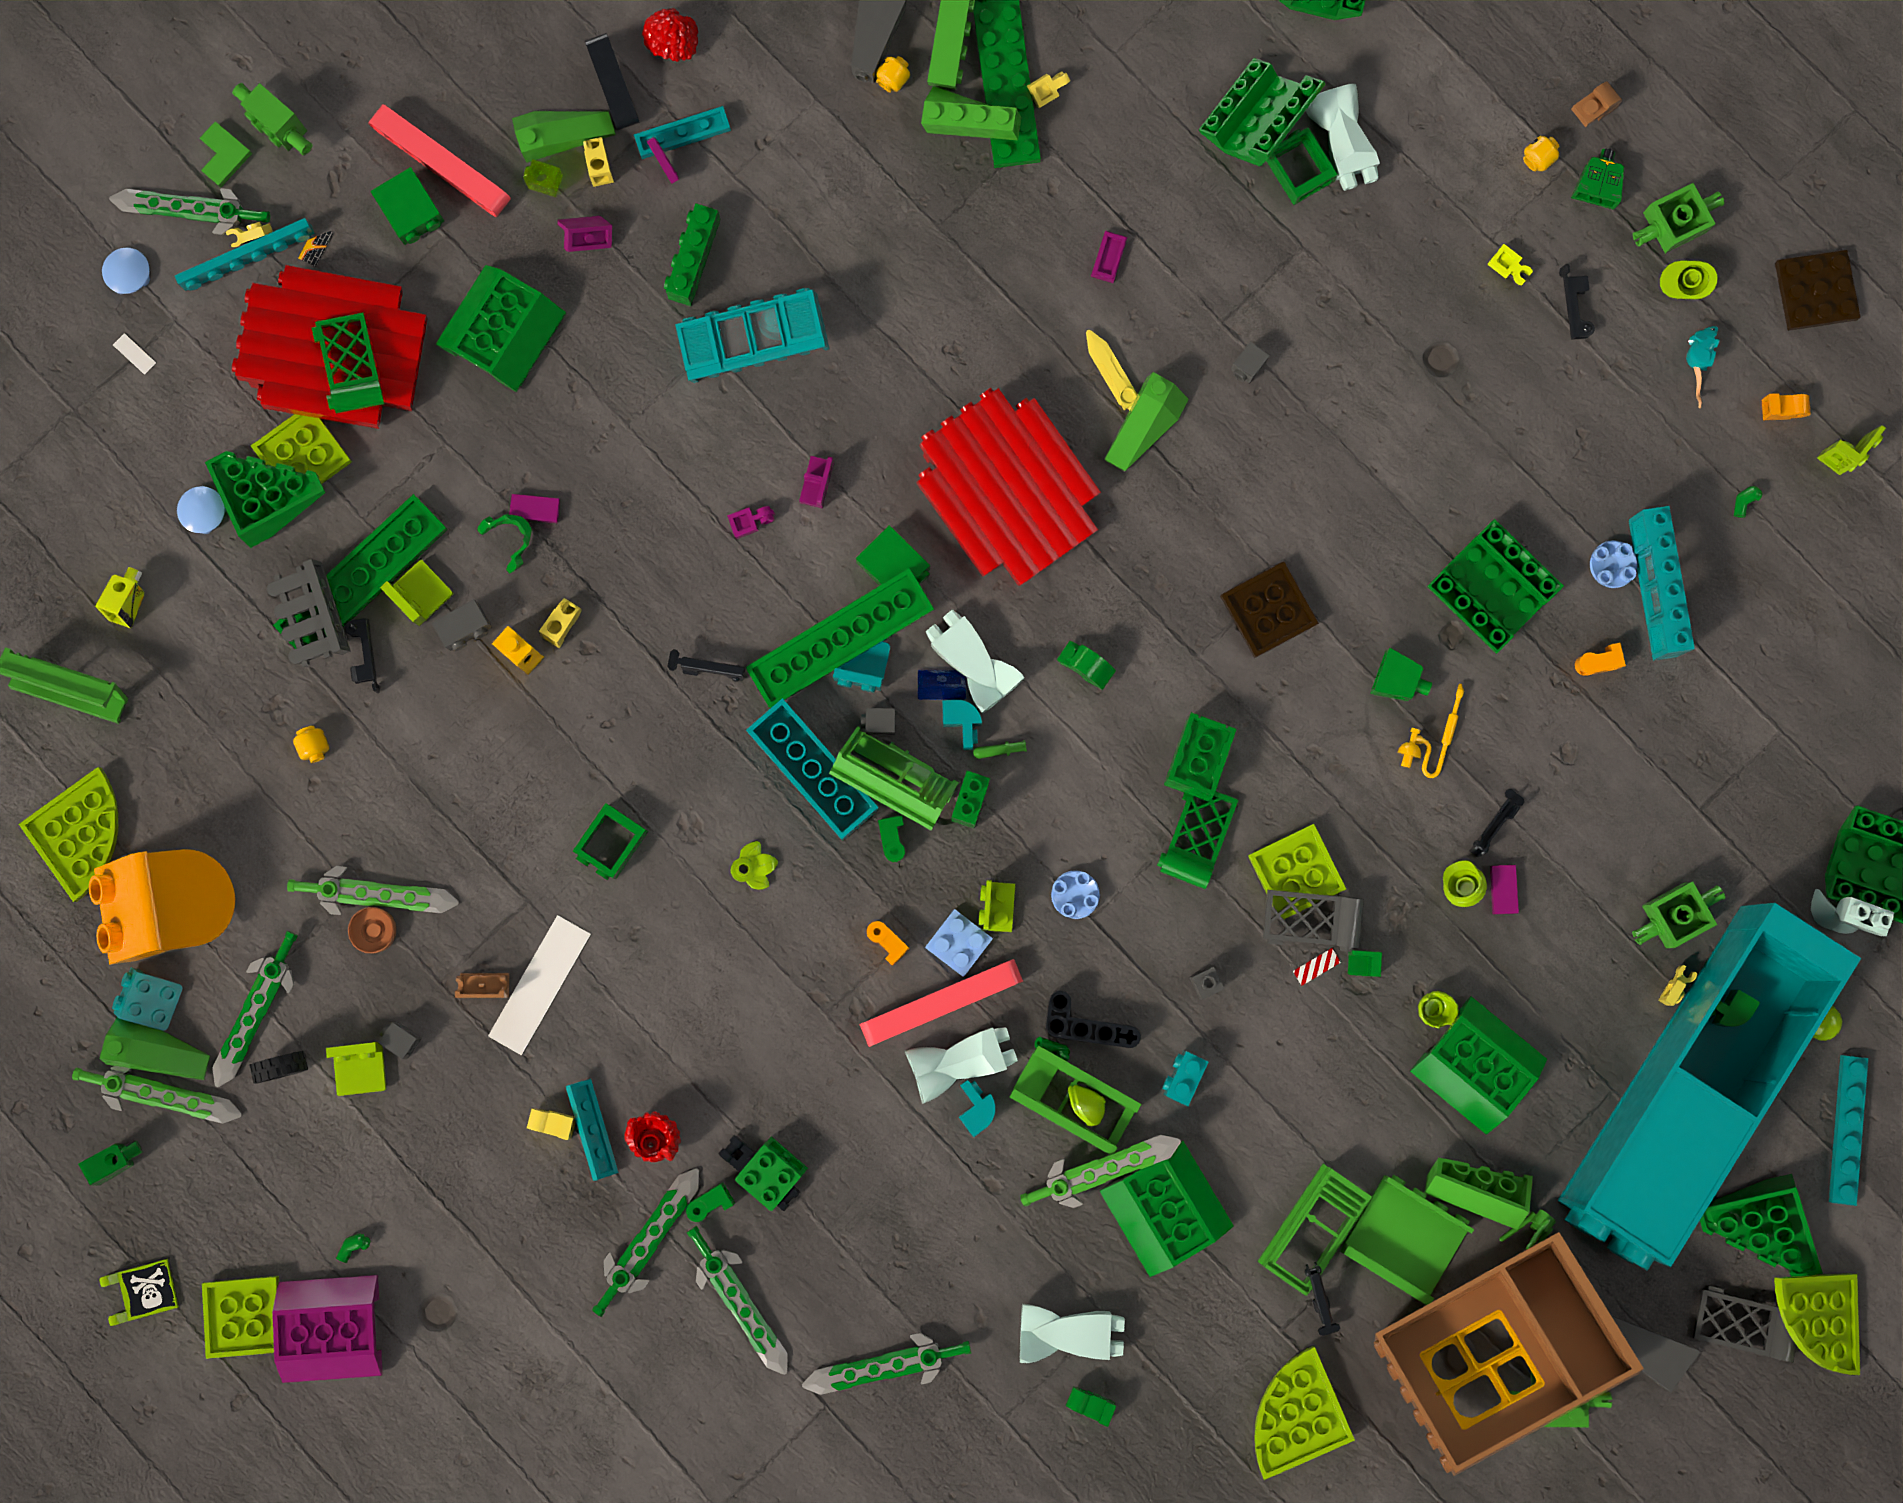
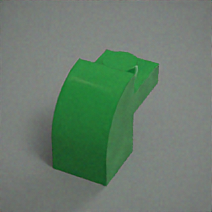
M1072 641L1068 642L1057 658L1061 665L1077 672L1086 682L1102 690L1116 672L1100 655L1082 644L1080 646Z
M1739 989L1730 990L1724 1003L1720 1001L1711 1016L1716 1014V1017L1712 1023L1722 1027L1743 1025L1751 1019L1760 1002Z

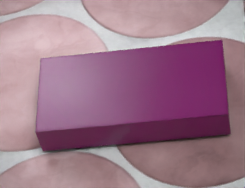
M651 137L647 140V143L669 181L673 184L679 180V176L656 137Z
M1109 231L1104 232L1091 277L1114 283L1128 237Z
M512 494L509 515L521 516L527 521L558 523L560 499Z
M1516 865L1490 866L1492 913L1518 914Z

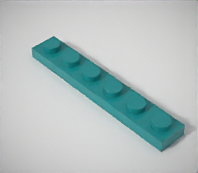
M303 218L175 275V279L178 285L185 291L196 290L201 287V284L209 280H218L223 277V274L241 270L246 264L252 261H261L270 253L284 251L288 248V245L295 242H304L315 232L307 219Z
M1840 1055L1829 1202L1857 1206L1868 1058Z

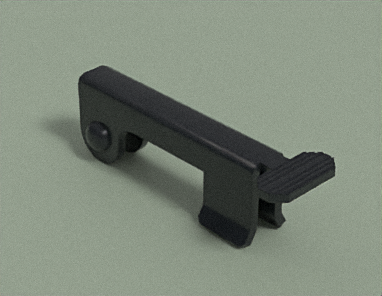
M1565 264L1560 268L1559 276L1563 277L1571 340L1586 339L1594 333L1595 327L1590 321H1583L1580 318L1577 294H1585V291L1590 290L1588 276L1568 277L1570 265Z
M369 619L351 620L345 625V631L352 637L361 638L364 665L351 666V679L356 684L373 681V691L378 694L380 693V687L377 684Z
M673 649L670 651L667 665L670 671L676 670L677 665L680 664L683 674L697 676L698 671L724 675L734 682L744 680L743 673H745V667L689 657L679 658L680 653L678 650Z
M1512 789L1505 791V797L1508 799L1469 850L1476 857H1481L1483 854L1488 853L1490 842L1507 819L1514 818L1520 810V806L1525 803L1524 798Z
M1314 1262L1315 1268L1309 1269L1308 1264H1306L1304 1273L1311 1282L1315 1297L1312 1300L1314 1309L1319 1314L1321 1323L1325 1325L1318 1329V1333L1324 1336L1338 1332L1341 1329L1340 1325L1337 1323L1331 1324L1333 1320L1330 1313L1329 1299L1326 1296L1321 1278L1322 1269L1317 1265V1262Z

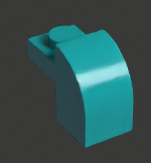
M942 700L943 727L962 726L963 750H973V744H978L977 729H972V726H982L980 713L969 702L963 700Z
M967 1079L960 1086L974 1105L962 1113L959 1118L971 1135L975 1137L992 1122L995 1115V1102L991 1093L981 1098L982 1089L975 1080L970 1083Z

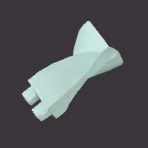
M1347 84L1319 93L1306 109V113L1320 127L1328 130L1330 162L1338 174L1335 181H1340L1344 191L1357 187L1355 175L1362 173L1365 184L1377 181L1379 179L1377 166L1380 164L1377 153L1357 123L1359 103L1356 84Z
M951 610L943 617V620L950 627L943 633L934 624L926 631V634L932 642L931 647L958 672L967 677L968 688L973 701L979 710L985 713L1014 690L1024 680V676L1013 666L999 660L990 659L982 640L965 616L961 617L954 610Z
M1815 889L1811 903L1814 921L1820 926L1838 933L1848 934L1859 929L1875 935L1887 936L1893 920L1894 912L1853 897L1841 899L1837 908H1835L1819 889Z
M988 1028L961 1040L947 1050L936 1047H919L906 1050L907 1059L916 1077L922 1104L940 1096L951 1087L956 1079L974 1078L1007 1070V1066L1017 1062L1014 1049L1001 1052L998 1044L1010 1040L1007 1028Z
M1022 1304L1020 1363L1037 1362L1050 1356L1058 1349L1077 1356L1110 1360V1356H1122L1124 1342L1121 1340H1111V1331L1124 1332L1125 1319L1121 1316L1112 1315L1110 1311H1094L1060 1317L1047 1309Z

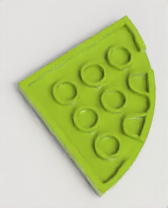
M101 767L91 771L18 824L73 902H78L89 892V881L95 875L94 869L110 863L117 841L119 827L117 801L110 781Z
M1843 1273L1774 1277L1779 1311L1784 1325L1797 1347L1810 1360L1825 1369L1848 1375H1860L1857 1274Z
M1314 1346L1303 1350L1290 1359L1273 1377L1261 1399L1255 1422L1254 1441L1258 1466L1264 1480L1355 1441Z

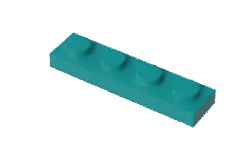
M721 106L634 134L641 158L645 159L654 156L647 143V140L653 136L656 137L663 151L667 152L729 132L731 129L724 107Z
M591 1078L566 1086L593 1181L619 1173Z

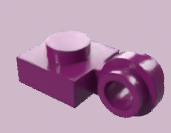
M770 506L759 508L756 515L752 514L750 507L727 515L736 539L759 531L756 525L758 521L761 522V525H765L775 520V512Z

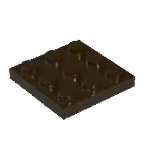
M1848 250L1781 259L1775 262L1788 331L1857 321L1861 318Z
M1284 561L1220 595L1254 658L1319 624Z

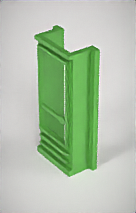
M6 647L0 657V674L11 678L8 685L11 689L111 722L120 723V716L128 698L116 683H110L34 657L30 659L27 655L23 657L19 652L15 654Z
M857 726L839 752L829 774L932 830L946 803H949L959 782L956 780L952 782L935 773L933 770L860 731L861 728ZM853 750L899 775L900 778L898 780L851 755ZM906 779L921 788L918 792L901 783L902 780Z
M1040 1046L1034 1050L1010 1095V1098L1110 1155L1114 1154L1117 1150V1143L1133 1114L1137 1113L1141 1106L1139 1102ZM1058 1069L1075 1079L1074 1082L1070 1083V1086L1077 1085V1082L1080 1081L1125 1107L1108 1140L1061 1113L1069 1099V1092L1066 1094L1058 1111L1040 1101Z
M1322 1164L1257 1262L1307 1296L1312 1289L1309 1277L1301 1281L1278 1265L1276 1261L1307 1217L1310 1222H1315L1333 1235V1238L1317 1260V1265L1321 1267L1322 1274L1372 1199V1196L1333 1169ZM1319 1197L1347 1215L1337 1232H1334L1318 1221L1314 1215L1308 1214Z

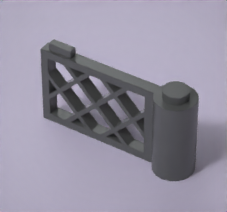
M1267 889L1263 938L1268 939V944L1283 945V940L1337 945L1340 946V951L1352 952L1354 948H1359L1364 899ZM1273 895L1283 896L1288 903L1279 912L1272 906ZM1288 897H1296V898L1293 899L1292 901H1290ZM1301 898H1306L1312 907L1301 914L1294 904ZM1312 899H1317L1319 901L1317 903H1314ZM1325 900L1334 901L1333 911L1325 917L1318 906ZM1292 907L1299 918L1288 926L1280 915ZM1315 909L1323 920L1312 928L1305 917ZM1273 911L1275 915L1271 918V912ZM1277 918L1286 927L1279 934H1269L1270 924ZM1301 920L1310 930L1302 937L1297 936L1292 931V928ZM1324 923H1327L1331 928L1330 939H1321L1315 932ZM1289 931L1292 936L1284 935V934ZM1313 933L1316 938H1310L1309 936Z
M1708 1285L1707 1290L1702 1289L1692 1338L1782 1361L1794 1362L1797 1345L1784 1325L1779 1307L1723 1294L1724 1289ZM1707 1296L1717 1298L1722 1307L1710 1313L1706 1307ZM1722 1299L1728 1300L1730 1302L1725 1304ZM1736 1303H1740L1747 1313L1735 1320L1728 1308ZM1747 1305L1753 1306L1755 1308L1750 1310ZM1760 1309L1770 1310L1769 1321L1760 1326L1753 1314ZM1725 1310L1732 1322L1720 1329L1713 1317ZM1750 1316L1757 1328L1745 1335L1738 1323ZM1711 1320L1718 1331L1710 1336L1701 1335L1702 1324ZM1736 1326L1742 1338L1735 1342H1730L1724 1335V1332ZM1761 1332L1765 1338L1763 1349L1753 1347L1749 1338ZM1719 1335H1721V1337L1723 1338V1340H1722V1339H1718V1338H1716V1337L1719 1336ZM1746 1341L1748 1346L1742 1345L1741 1343Z

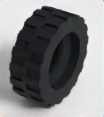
M304 1051L276 1056L249 1064L254 1084L308 1070Z

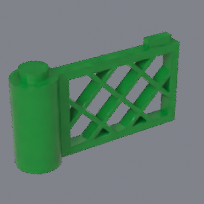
M364 313L316 321V327H312L315 343L320 342L331 392V395H327L330 410L335 409L337 414L383 405L384 399ZM350 322H361L362 328L357 335L346 330ZM333 326L339 331L331 340L323 335L322 328ZM342 333L353 338L347 349L336 343ZM357 342L366 346L367 349L361 358L351 352ZM333 346L344 352L338 362L328 357V353ZM348 355L359 361L352 372L341 365ZM364 364L371 369L373 376L361 378L356 373L361 365ZM338 369L349 375L345 382L334 384L333 376Z
M1215 791L1213 796L1217 799H1211L1208 803L1199 807L1196 806L1192 795L1183 794L1182 800L1186 802L1167 853H1161L1157 866L1161 867L1160 872L1206 889L1238 803L1237 799ZM1221 800L1230 803L1231 806L1228 813L1219 816L1214 803ZM1190 804H1192L1193 809L1188 811ZM1210 805L1216 818L1204 823L1199 810ZM1195 812L1200 825L1188 829L1185 822L1186 815ZM1226 817V820L1223 824L1221 819ZM1218 821L1222 829L1221 833L1211 838L1206 825ZM1183 826L1185 831L1180 833L1181 828ZM1202 827L1208 840L1196 845L1190 832ZM1187 834L1192 847L1185 850L1176 847L1175 844L1178 837ZM1216 839H1218L1217 844H1216V847H1215L1213 841L1216 840ZM1210 843L1213 850L1211 860L1201 857L1198 847ZM1194 849L1196 854H1193L1189 851Z

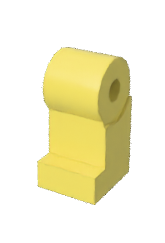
M602 137L583 141L588 173L593 187L614 183Z
M564 598L539 630L541 637L560 649L567 633L580 616L581 608Z
M531 1108L527 1128L569 1140L572 1139L576 1121L575 1117L571 1115Z

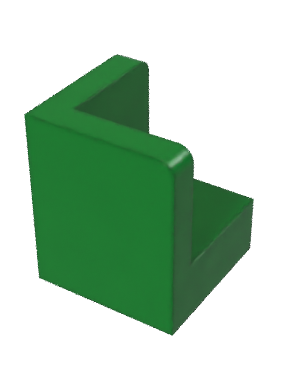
M1355 950L1348 952V975L1381 977L1382 952Z

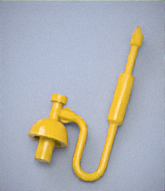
M1461 683L1457 688L1453 711L1449 714L1441 741L1443 747L1436 771L1434 773L1427 771L1431 744L1421 735H1418L1421 730L1411 728L1410 741L1403 743L1397 753L1404 755L1401 766L1411 768L1413 757L1421 759V749L1416 744H1425L1426 753L1422 764V772L1428 778H1435L1440 774L1447 747L1452 742L1459 717L1457 711L1464 694Z

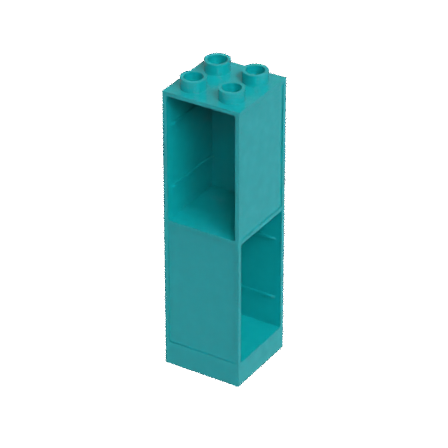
M1776 903L1741 906L1557 1201L1571 1209L1564 1220L1590 1237L1593 1235L1603 1242L1606 1241L1609 1235L1612 1236L1606 1248L1631 1264L1635 1263L1645 1270L1650 1268L1653 1261L1671 1267L1861 958ZM1739 989L1760 1002L1751 1019L1743 1025L1722 1027L1712 1023L1716 1017V1014L1711 1016L1720 1001L1724 1003L1730 990Z

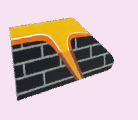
M329 231L307 240L298 259L316 267L333 233Z

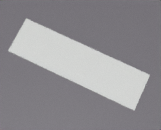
M557 915L488 1037L520 1055L523 1054L590 937V933Z

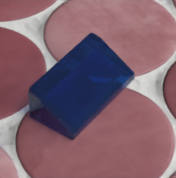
M918 670V699L964 700L966 699V676L957 670Z

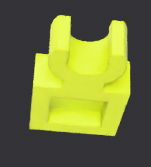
M1505 244L1502 245L1487 264L1504 278H1507L1509 274L1513 275L1515 283L1521 286L1525 280L1520 276V273L1530 276L1533 272L1529 266H1521L1519 262L1522 257Z

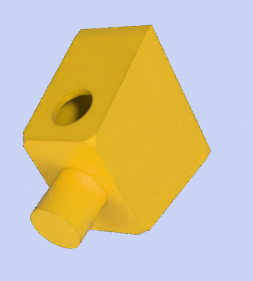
M509 626L492 643L528 675L544 658L543 655ZM529 655H531V657L528 659V661H526V662L524 663L525 659H526Z

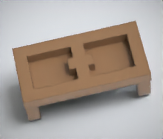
M460 973V976L456 977L458 990L455 991V998H509V973Z

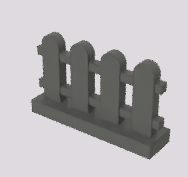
M313 559L303 562L304 567H297V572L284 578H282V575L274 576L275 581L267 586L268 594L274 597L280 596L282 604L277 605L274 609L275 616L279 619H287L289 626L282 630V638L285 641H294L297 648L289 653V660L294 664H302L303 667L309 666L310 660L324 655V658L333 657L332 653L344 655L351 652L323 564ZM302 588L304 595L289 600L287 593ZM309 610L311 618L297 623L295 615ZM317 633L319 640L304 645L302 638Z

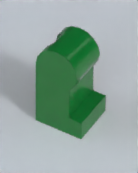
M902 816L878 820L885 857L891 862L901 861L905 856V848L900 843L897 827L904 826Z
M723 1182L688 1204L686 1215L691 1221L700 1222L708 1216L710 1211L722 1205L724 1210H727L736 1202Z
M1073 1386L1066 1407L1108 1427L1116 1404L1114 1401Z

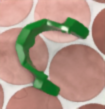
M506 514L496 520L489 516L483 519L477 530L481 535L502 524H514L524 534L522 547L511 556L512 560L506 568L510 574L524 563L521 555L529 545L532 532L531 527L521 516Z

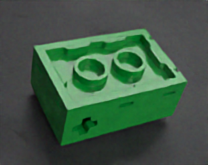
M1191 712L1183 727L1164 785L1209 802L1215 794L1237 729L1230 726L1226 728L1225 724L1203 716L1198 718L1199 715Z

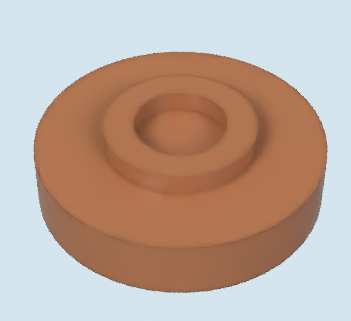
M376 907L364 908L358 911L350 920L348 936L353 946L364 953H380L389 948L396 936V923L393 917L384 909Z

